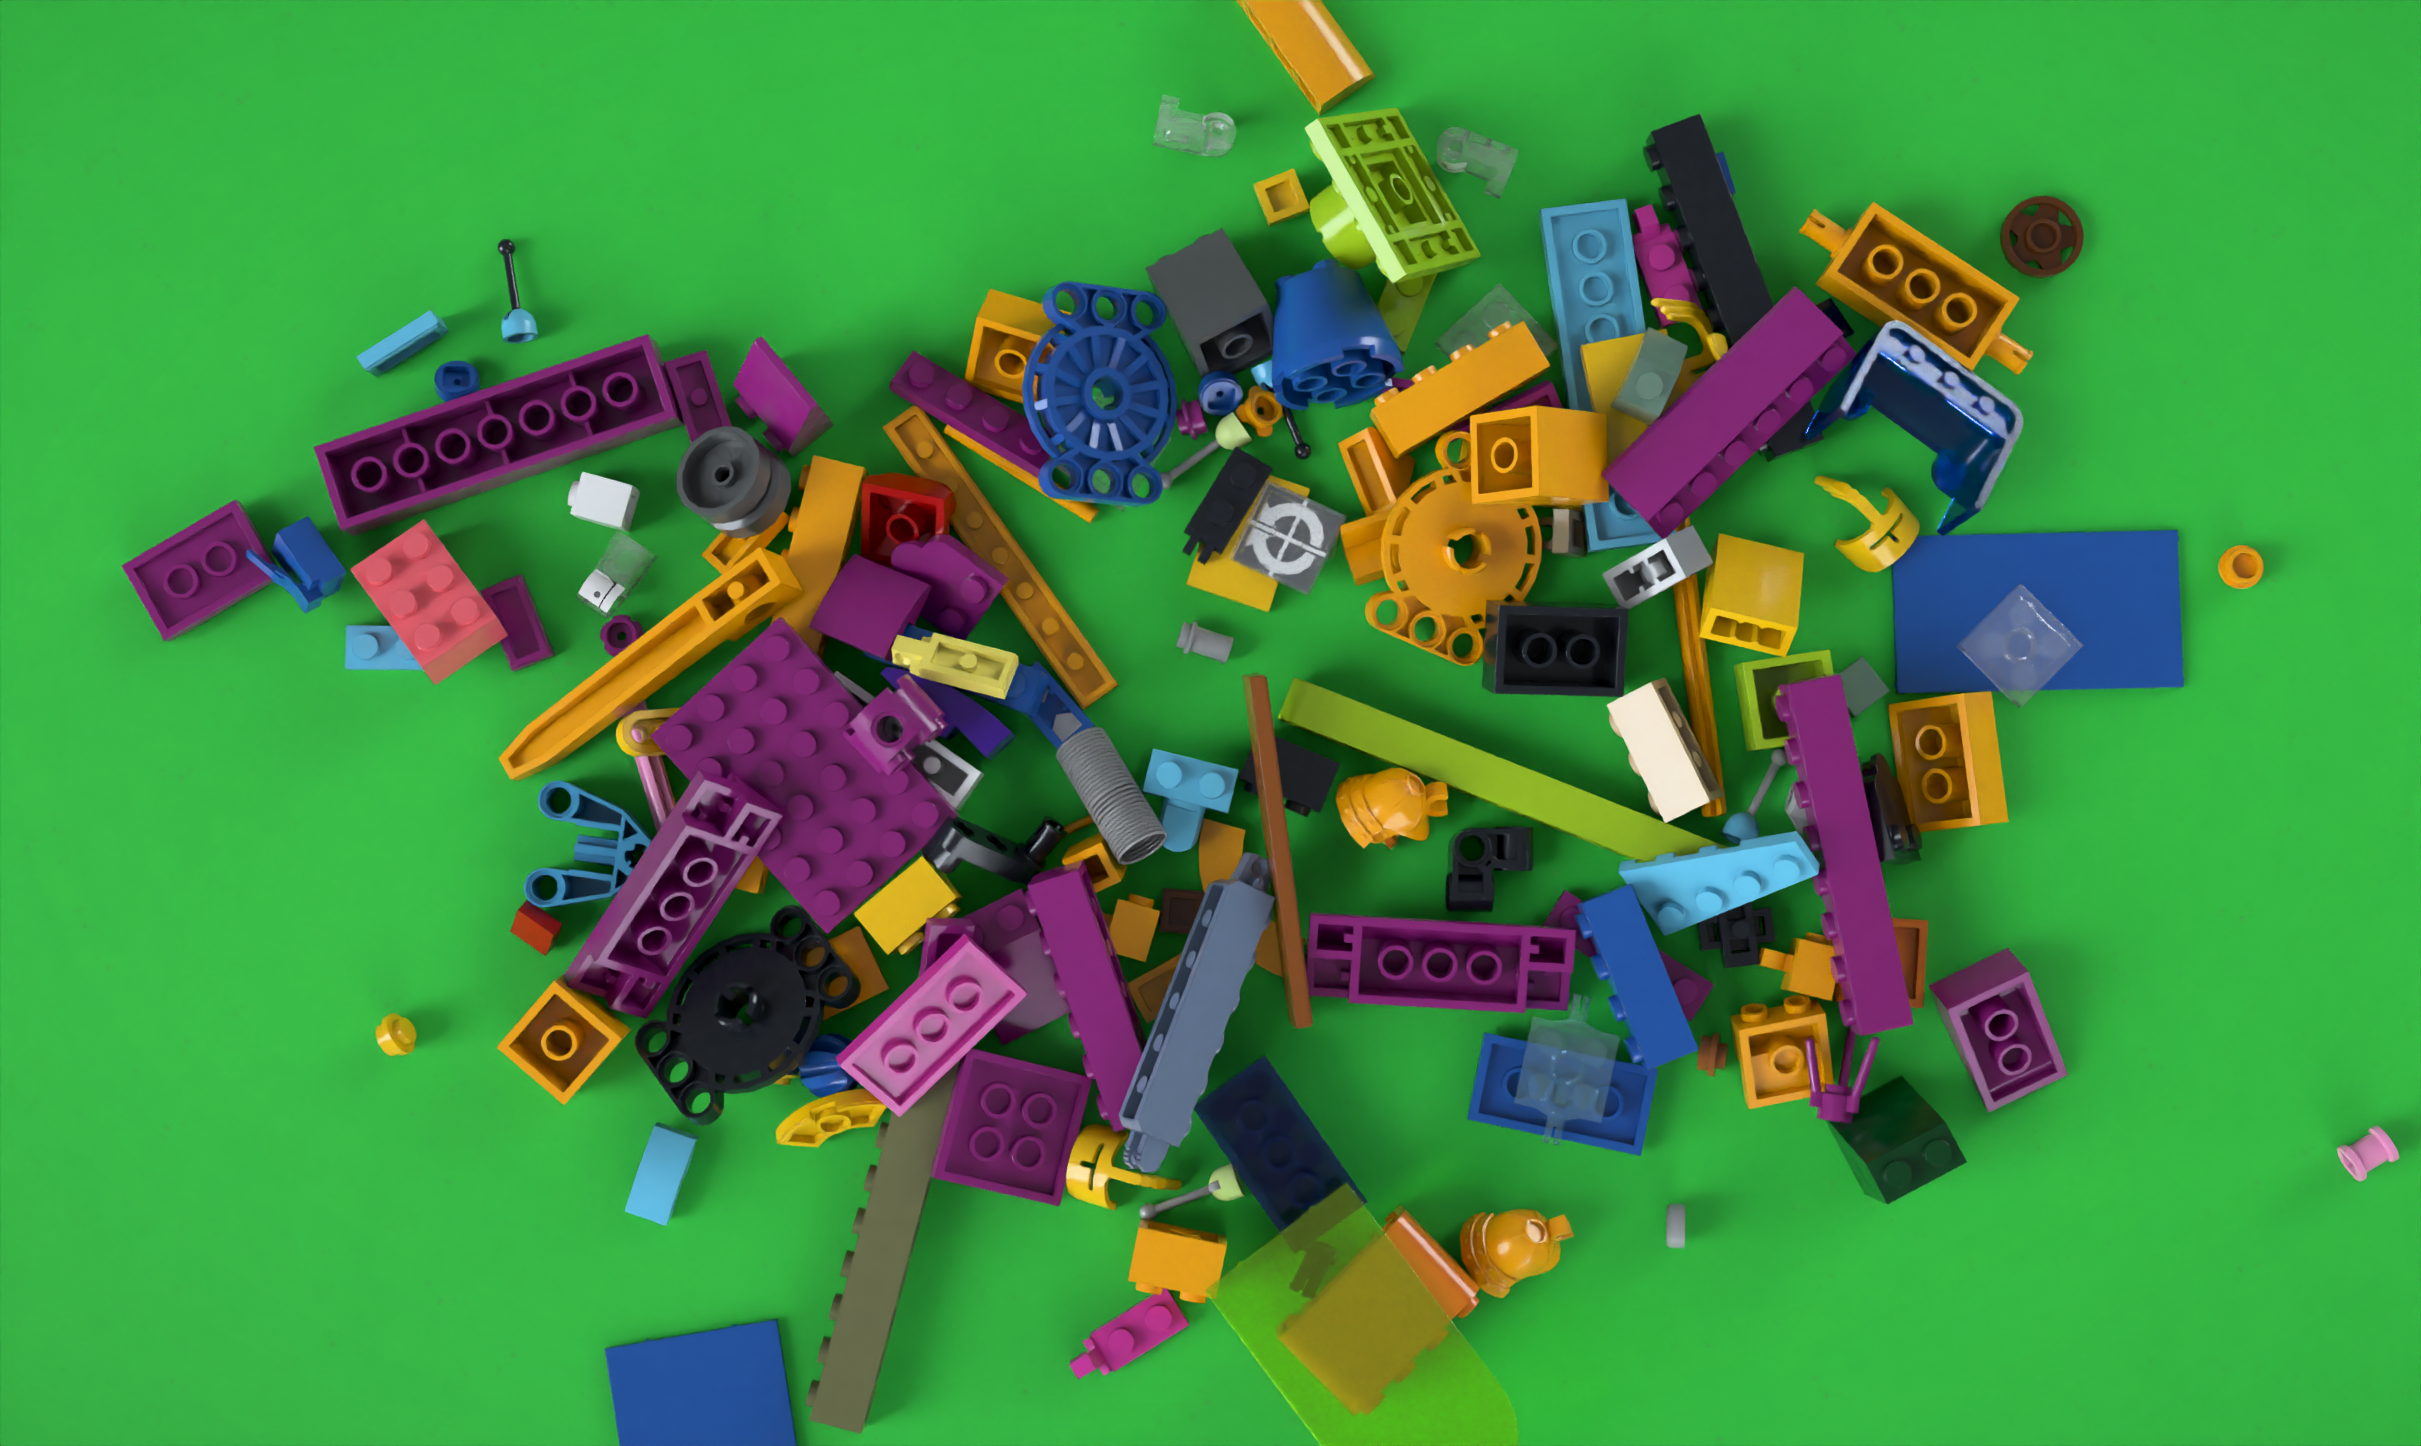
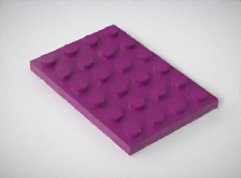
M779 617L650 737L690 781L693 780L699 769L725 779L732 773L781 810L783 817L757 856L828 934L920 852L948 816L955 819L960 814L913 762L898 774L894 772L890 776L886 773L880 775L842 734L844 730L852 729L849 724L864 707L783 617Z

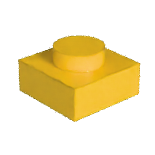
M1294 168L1254 184L1253 188L1269 227L1310 212V206Z

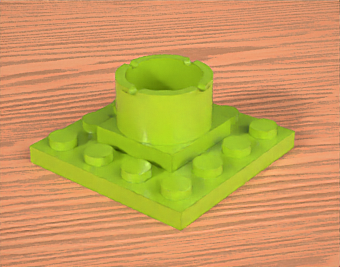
M1397 107L1317 118L1304 128L1311 139L1310 147L1320 161L1324 162L1333 178L1331 185L1312 198L1310 202L1311 219L1317 233L1321 232L1323 235L1322 242L1330 253L1343 265L1358 270L1376 260L1380 271L1390 278L1393 284L1466 266L1481 257L1474 241Z

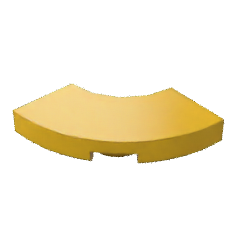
M866 1088L843 1091L822 1097L794 1111L778 1126L775 1131L777 1144L818 1148L827 1138L847 1129L874 1127L887 1106Z

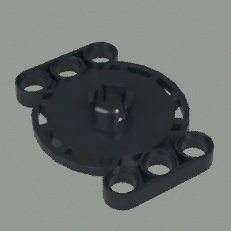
M785 906L773 916L770 923V934L756 932L736 935L718 942L702 953L686 969L676 985L667 1009V1021L652 1020L645 1023L636 1034L635 1047L679 1111L697 1125H709L722 1114L724 1093L739 1094L753 1092L772 1085L790 1073L806 1056L814 1043L824 1016V1006L842 1009L852 1005L859 997L861 983L814 920L798 906ZM794 918H801L802 926L800 931L792 937H784L783 930L785 925ZM766 943L770 944V949L767 948ZM752 944V947L739 948L730 952L731 949L741 945ZM823 947L825 949L823 960L815 966H807L806 958L808 953L814 948ZM719 956L718 959H716L715 961H713L712 963H710V964L702 971V969H703L709 962H711L712 960H714L715 958H717V957ZM838 977H847L848 985L845 991L838 996H830L829 986L832 981ZM688 990L683 1005H681L684 995ZM749 1003L746 1013L754 1020L747 1025L739 1017H736L741 1008ZM678 1018H681L680 1025H677ZM665 1032V1045L657 1052H650L649 1042L652 1037L657 1033ZM686 1062L688 1064L687 1075L679 1082H671L670 1074L672 1069L677 1064ZM702 1093H709V1106L701 1113H693L692 1104L694 1099Z

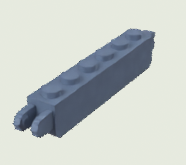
M1244 852L1229 880L1218 879L1208 884L1118 1114L1122 1127L1131 1130L1125 1145L1126 1150L1123 1151L1124 1155L1122 1156L1124 1157L1123 1162L1130 1169L1140 1168L1141 1172L1155 1173L1157 1169L1159 1170V1166L1162 1165L1161 1161L1164 1160L1169 1145L1179 1147L1182 1139L1190 1131L1192 1112L1198 1097L1204 1093L1207 1087L1209 1068L1214 1056L1223 1046V1032L1230 1014L1236 1010L1239 1004V991L1245 975L1255 963V949L1261 934L1268 927L1272 918L1271 908L1275 897L1267 894L1271 877L1269 860L1260 855Z

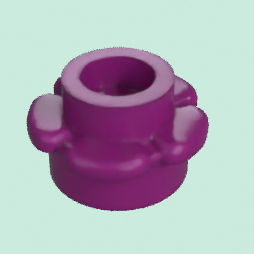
M1185 398L1182 399V408L1176 410L1175 413L1182 436L1190 433L1192 439L1196 440L1197 435L1209 432L1199 399L1186 402Z
M617 615L603 625L600 638L604 643L605 651L615 657L644 635V632L639 622L632 621L627 615ZM622 632L626 634V639L623 641L618 638Z

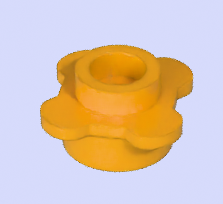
M1253 386L1248 390V399L1244 405L1237 407L1236 416L1240 422H1247L1255 428L1258 436L1267 437L1273 432L1272 425L1283 416L1282 405L1277 402L1272 392L1265 391L1259 386ZM1258 408L1263 410V415L1258 414Z

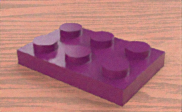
M233 500L121 566L163 640L171 642L273 582L266 573L246 557L248 549L254 551L269 564H276L241 502Z

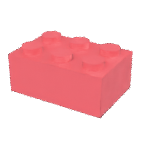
M424 519L350 569L434 685H437L508 636L497 616Z

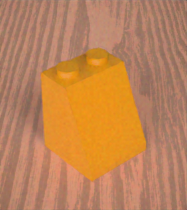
M1536 405L1470 416L1472 504L1577 506L1609 502V483L1601 475L1608 467L1607 414Z

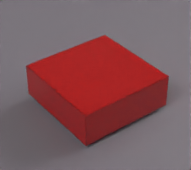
M526 900L517 910L510 932L544 956H547L555 947L563 925L544 910Z

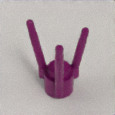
M1848 1026L1838 1085L1825 1083L1824 1092H1821L1815 1042L1813 1038H1807V1063L1811 1088L1809 1106L1818 1107L1816 1118L1852 1123L1853 1113H1859L1860 1098L1880 1043L1878 1037H1872L1852 1090V1087H1848L1856 1033L1851 1031L1850 1026Z

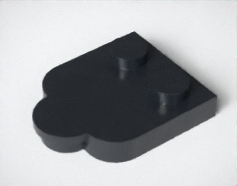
M1880 753L1874 754L1869 761L1862 763L1861 769L1880 863L1899 865L1920 861L1919 849H1922V838L1918 827L1910 822L1902 789L1897 779L1891 774L1884 756Z

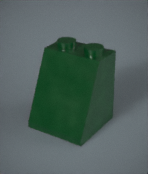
M1899 1076L1861 1096L1859 1113H1853L1852 1123L1825 1120L1864 1194L1885 1204H1889L1967 1163L1946 1122L1903 1076Z

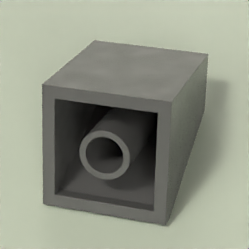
M1223 228L1210 235L1198 238L1193 244L1172 255H1166L1155 264L1145 268L1155 294L1162 299L1166 307V314L1201 379L1215 371H1226L1235 375L1272 355L1274 319L1269 304Z

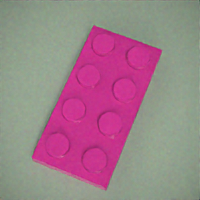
M964 934L836 1057V1060L842 1069L898 1117H901L1028 994L1017 980Z

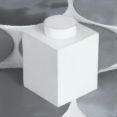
M582 472L580 481L575 480L569 491L568 505L572 506L570 514L581 520L629 533L641 491L633 485Z

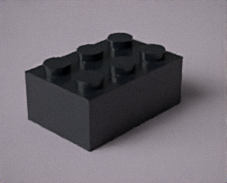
M1487 600L1482 687L1494 694L1623 697L1629 609L1616 604Z

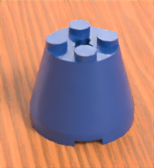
M1328 259L1316 263L1311 271L1299 275L1284 276L1275 282L1276 295L1271 381L1278 403L1290 409L1303 411L1309 407L1308 403L1334 402L1335 409L1371 399L1383 393V390L1390 389L1393 386L1391 378L1398 372H1404L1400 349L1359 273L1349 268L1340 267L1338 260Z

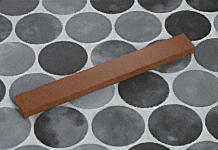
M1259 673L1242 675L1266 856L1269 860L1271 874V893L1275 897L1273 908L1288 1020L1296 1029L1311 1027L1313 1018L1268 682L1265 675Z

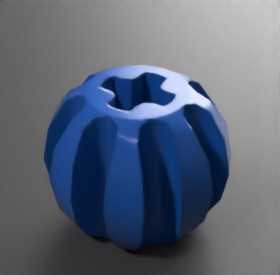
M833 1033L816 1037L806 1056L798 1063L801 1082L809 1088L812 1094L822 1098L857 1088L860 1083L842 1069L836 1060V1057L853 1040L844 1035Z

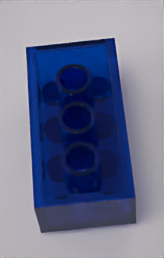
M1265 1053L1197 1100L1194 1107L1195 1112L1295 1254L1368 1202Z

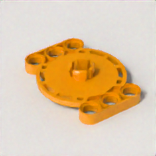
M1451 430L1440 436L1435 447L1436 457L1442 469L1432 471L1413 482L1399 496L1387 516L1381 537V563L1385 580L1390 590L1378 592L1370 597L1366 603L1365 616L1369 624L1377 630L1458 665L1468 666L1477 662L1484 652V639L1478 629L1485 628L1487 600L1503 601L1509 595L1512 597L1510 601H1523L1534 584L1541 563L1542 536L1538 518L1532 507L1535 505L1472 504L1470 433ZM1455 438H1462L1467 444V455L1461 462L1453 463L1447 455L1448 445ZM1448 476L1450 480L1444 482L1443 477ZM1431 482V485H1430L1431 487H1429V488H1427L1426 490L1420 492L1413 500H1411V498H1412L1422 487H1424L1425 485H1427V484H1429V483ZM1403 508H1404L1405 510L1403 511V514L1400 516V518H1399V520H1398V522H1397V525H1396L1395 532H1394V534H1393V530H1394V527H1395L1396 520H1397L1398 516L1400 515L1401 511H1402ZM1523 508L1526 516L1520 517L1517 509ZM1529 526L1532 535V554L1527 553L1528 540L1525 528ZM1464 535H1469L1473 543L1472 554L1468 560L1458 564L1454 557V549L1448 547V542L1450 539L1458 541ZM1391 543H1392V558H1393L1394 567H1395L1394 570H1392V565H1391V560H1390ZM1525 563H1530L1526 578L1518 590L1515 586L1522 576ZM1398 581L1401 582L1403 586L1402 588H1399L1397 584ZM1385 600H1392L1397 606V615L1392 622L1382 624L1377 619V607ZM1477 614L1480 620L1473 622L1470 616ZM1428 616L1435 623V631L1431 638L1421 641L1415 635V624L1422 617ZM1467 633L1472 638V650L1464 657H1457L1453 652V641L1458 635Z

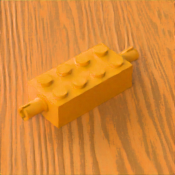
M1872 202L1861 214L1853 228L1849 227L1845 230L1819 213L1815 208L1806 219L1805 224L1800 228L1799 233L1806 235L1831 252L1830 257L1832 259L1815 283L1817 286L1958 379L1973 371L1980 358L1985 354L2013 371L2017 376L2028 364L2026 361H2029L2033 356V351L2026 349L2001 332L2003 329L2002 325L2020 299L2018 296L1875 202Z

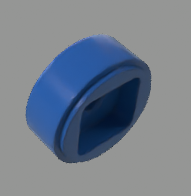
M447 362L441 365L435 373L434 381L437 395L445 402L480 390L478 372L473 365L467 362Z
M1215 371L1206 375L1199 383L1197 390L1201 407L1205 412L1213 416H1226L1234 412L1240 406L1243 398L1238 379L1226 371Z

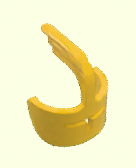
M1654 298L1651 304L1655 307H1660L1661 313L1666 315L1667 320L1686 322L1692 325L1699 334L1704 350L1700 355L1684 359L1677 378L1682 395L1706 372L1695 374L1696 371L1715 364L1728 351L1727 341L1724 335L1712 332L1708 317L1695 303L1683 300Z
M1823 475L1815 478V484L1822 486L1833 497L1852 504L1871 522L1870 529L1862 535L1846 541L1838 539L1834 544L1858 568L1867 572L1881 571L1898 560L1916 539L1920 529L1919 521L1892 489L1885 487L1881 492L1882 496L1887 498L1889 502L1885 512L1880 514L1863 495L1859 494L1856 489L1851 488L1847 483ZM1894 525L1890 532L1896 538L1895 542L1890 538V536L1886 535L1879 543L1871 547L1874 543L1880 540Z
M1101 1124L1086 1126L1080 1132L1072 1148L1066 1173L1067 1190L1071 1196L1110 1210H1115L1117 1205L1108 1196V1181L1111 1178L1159 1190H1180L1182 1181L1115 1167L1114 1158L1120 1147L1128 1140L1130 1131L1120 1130L1114 1132L1111 1126ZM1104 1144L1096 1165L1092 1189L1091 1181L1093 1168L1084 1166L1083 1162L1086 1161L1090 1163H1095L1098 1152L1101 1146Z

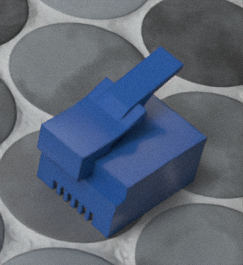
M308 516L277 532L272 554L281 565L280 568L276 564L267 563L251 549L247 550L246 557L266 573L273 582L285 588L294 597L305 614L319 607L323 599L338 592L346 574V570Z

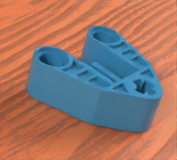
M552 781L547 783L538 795V806L546 817L553 820L573 822L578 826L619 831L618 840L578 835L577 843L574 845L575 861L614 866L613 874L579 869L539 868L532 871L526 878L524 893L527 899L538 907H559L615 898L639 862L633 861L634 851H641L643 845L648 848L654 836L630 810L570 782ZM566 789L571 796V805L565 812L558 813L553 806V797L557 791ZM548 875L556 880L558 886L556 895L550 900L542 897L539 891L541 880Z

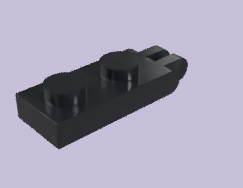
M1235 447L1187 525L1184 533L1189 535L1190 539L1182 552L1191 556L1199 542L1205 545V548L1197 561L1204 566L1214 551L1222 555L1273 472V468L1240 448Z

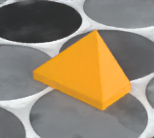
M1373 426L1368 427L1337 443L1366 517L1393 508L1399 496L1410 486L1415 459L1409 454L1395 460L1379 431Z

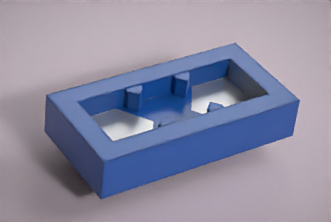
M1036 661L1031 668L1044 672L1050 676L1038 714H1036L1035 718L1027 716L1058 750L1074 734L1096 726L1047 670Z

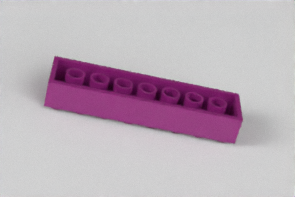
M649 334L323 443L315 446L314 450L340 530L357 536L684 425L658 344Z

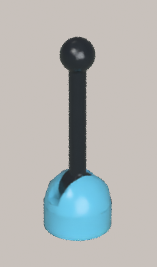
M503 239L498 243V251L504 257L512 308L502 319L503 341L511 344L526 343L538 338L537 325L532 314L520 308L512 258L515 244L510 239Z
M1272 360L1250 369L1255 382L1261 389L1274 392L1271 381ZM1282 405L1283 416L1296 445L1294 454L1298 459L1305 460L1311 455V447L1304 443L1290 408Z

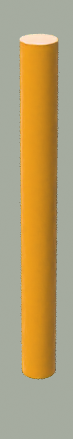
M948 424L946 425L943 433L1091 524L1096 517L1099 509L1089 502L1049 497L1040 487L1039 478ZM1053 481L1058 488L1063 490L1066 489L1065 487Z

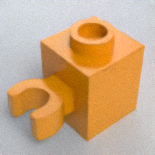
M1129 893L1127 901L1117 900L1113 915L1103 913L1116 954L1143 962L1147 961L1161 911L1152 909L1155 900Z
M1807 932L1805 940L1792 938L1789 954L1760 948V964L1756 965L1783 971L1784 975L1780 989L1823 1000H1832L1836 983L1830 966V957L1835 956L1834 947L1831 946L1832 939L1827 940L1823 935Z

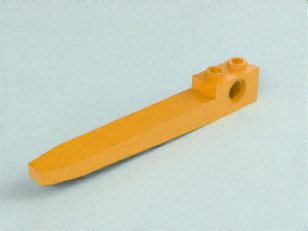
M759 547L688 599L529 723L499 757L509 778L521 781L559 763L725 640L737 641L804 592L783 556Z

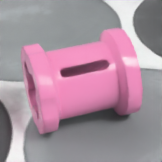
M2377 1125L2369 1128L2368 1135L2350 1146L2343 1144L2337 1148L2342 1164L2353 1178L2359 1182L2367 1178V1172L2387 1160L2395 1162L2399 1159V1153L2386 1132Z

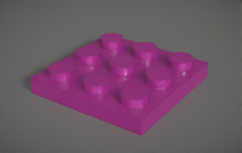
M971 1048L960 1060L931 1176L940 1180L1060 1206L1066 1183L1070 1154L1078 1137L1092 1080L1084 1074Z

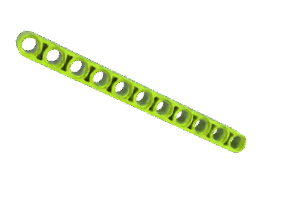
M1293 678L1277 718L1287 724L1396 767L1403 768L1434 782H1445L1449 788L1632 860L1636 859L1640 863L1655 861L1657 855L1673 852L1676 857L1699 853L1700 848L1717 845L1721 849L1728 848L1301 679Z

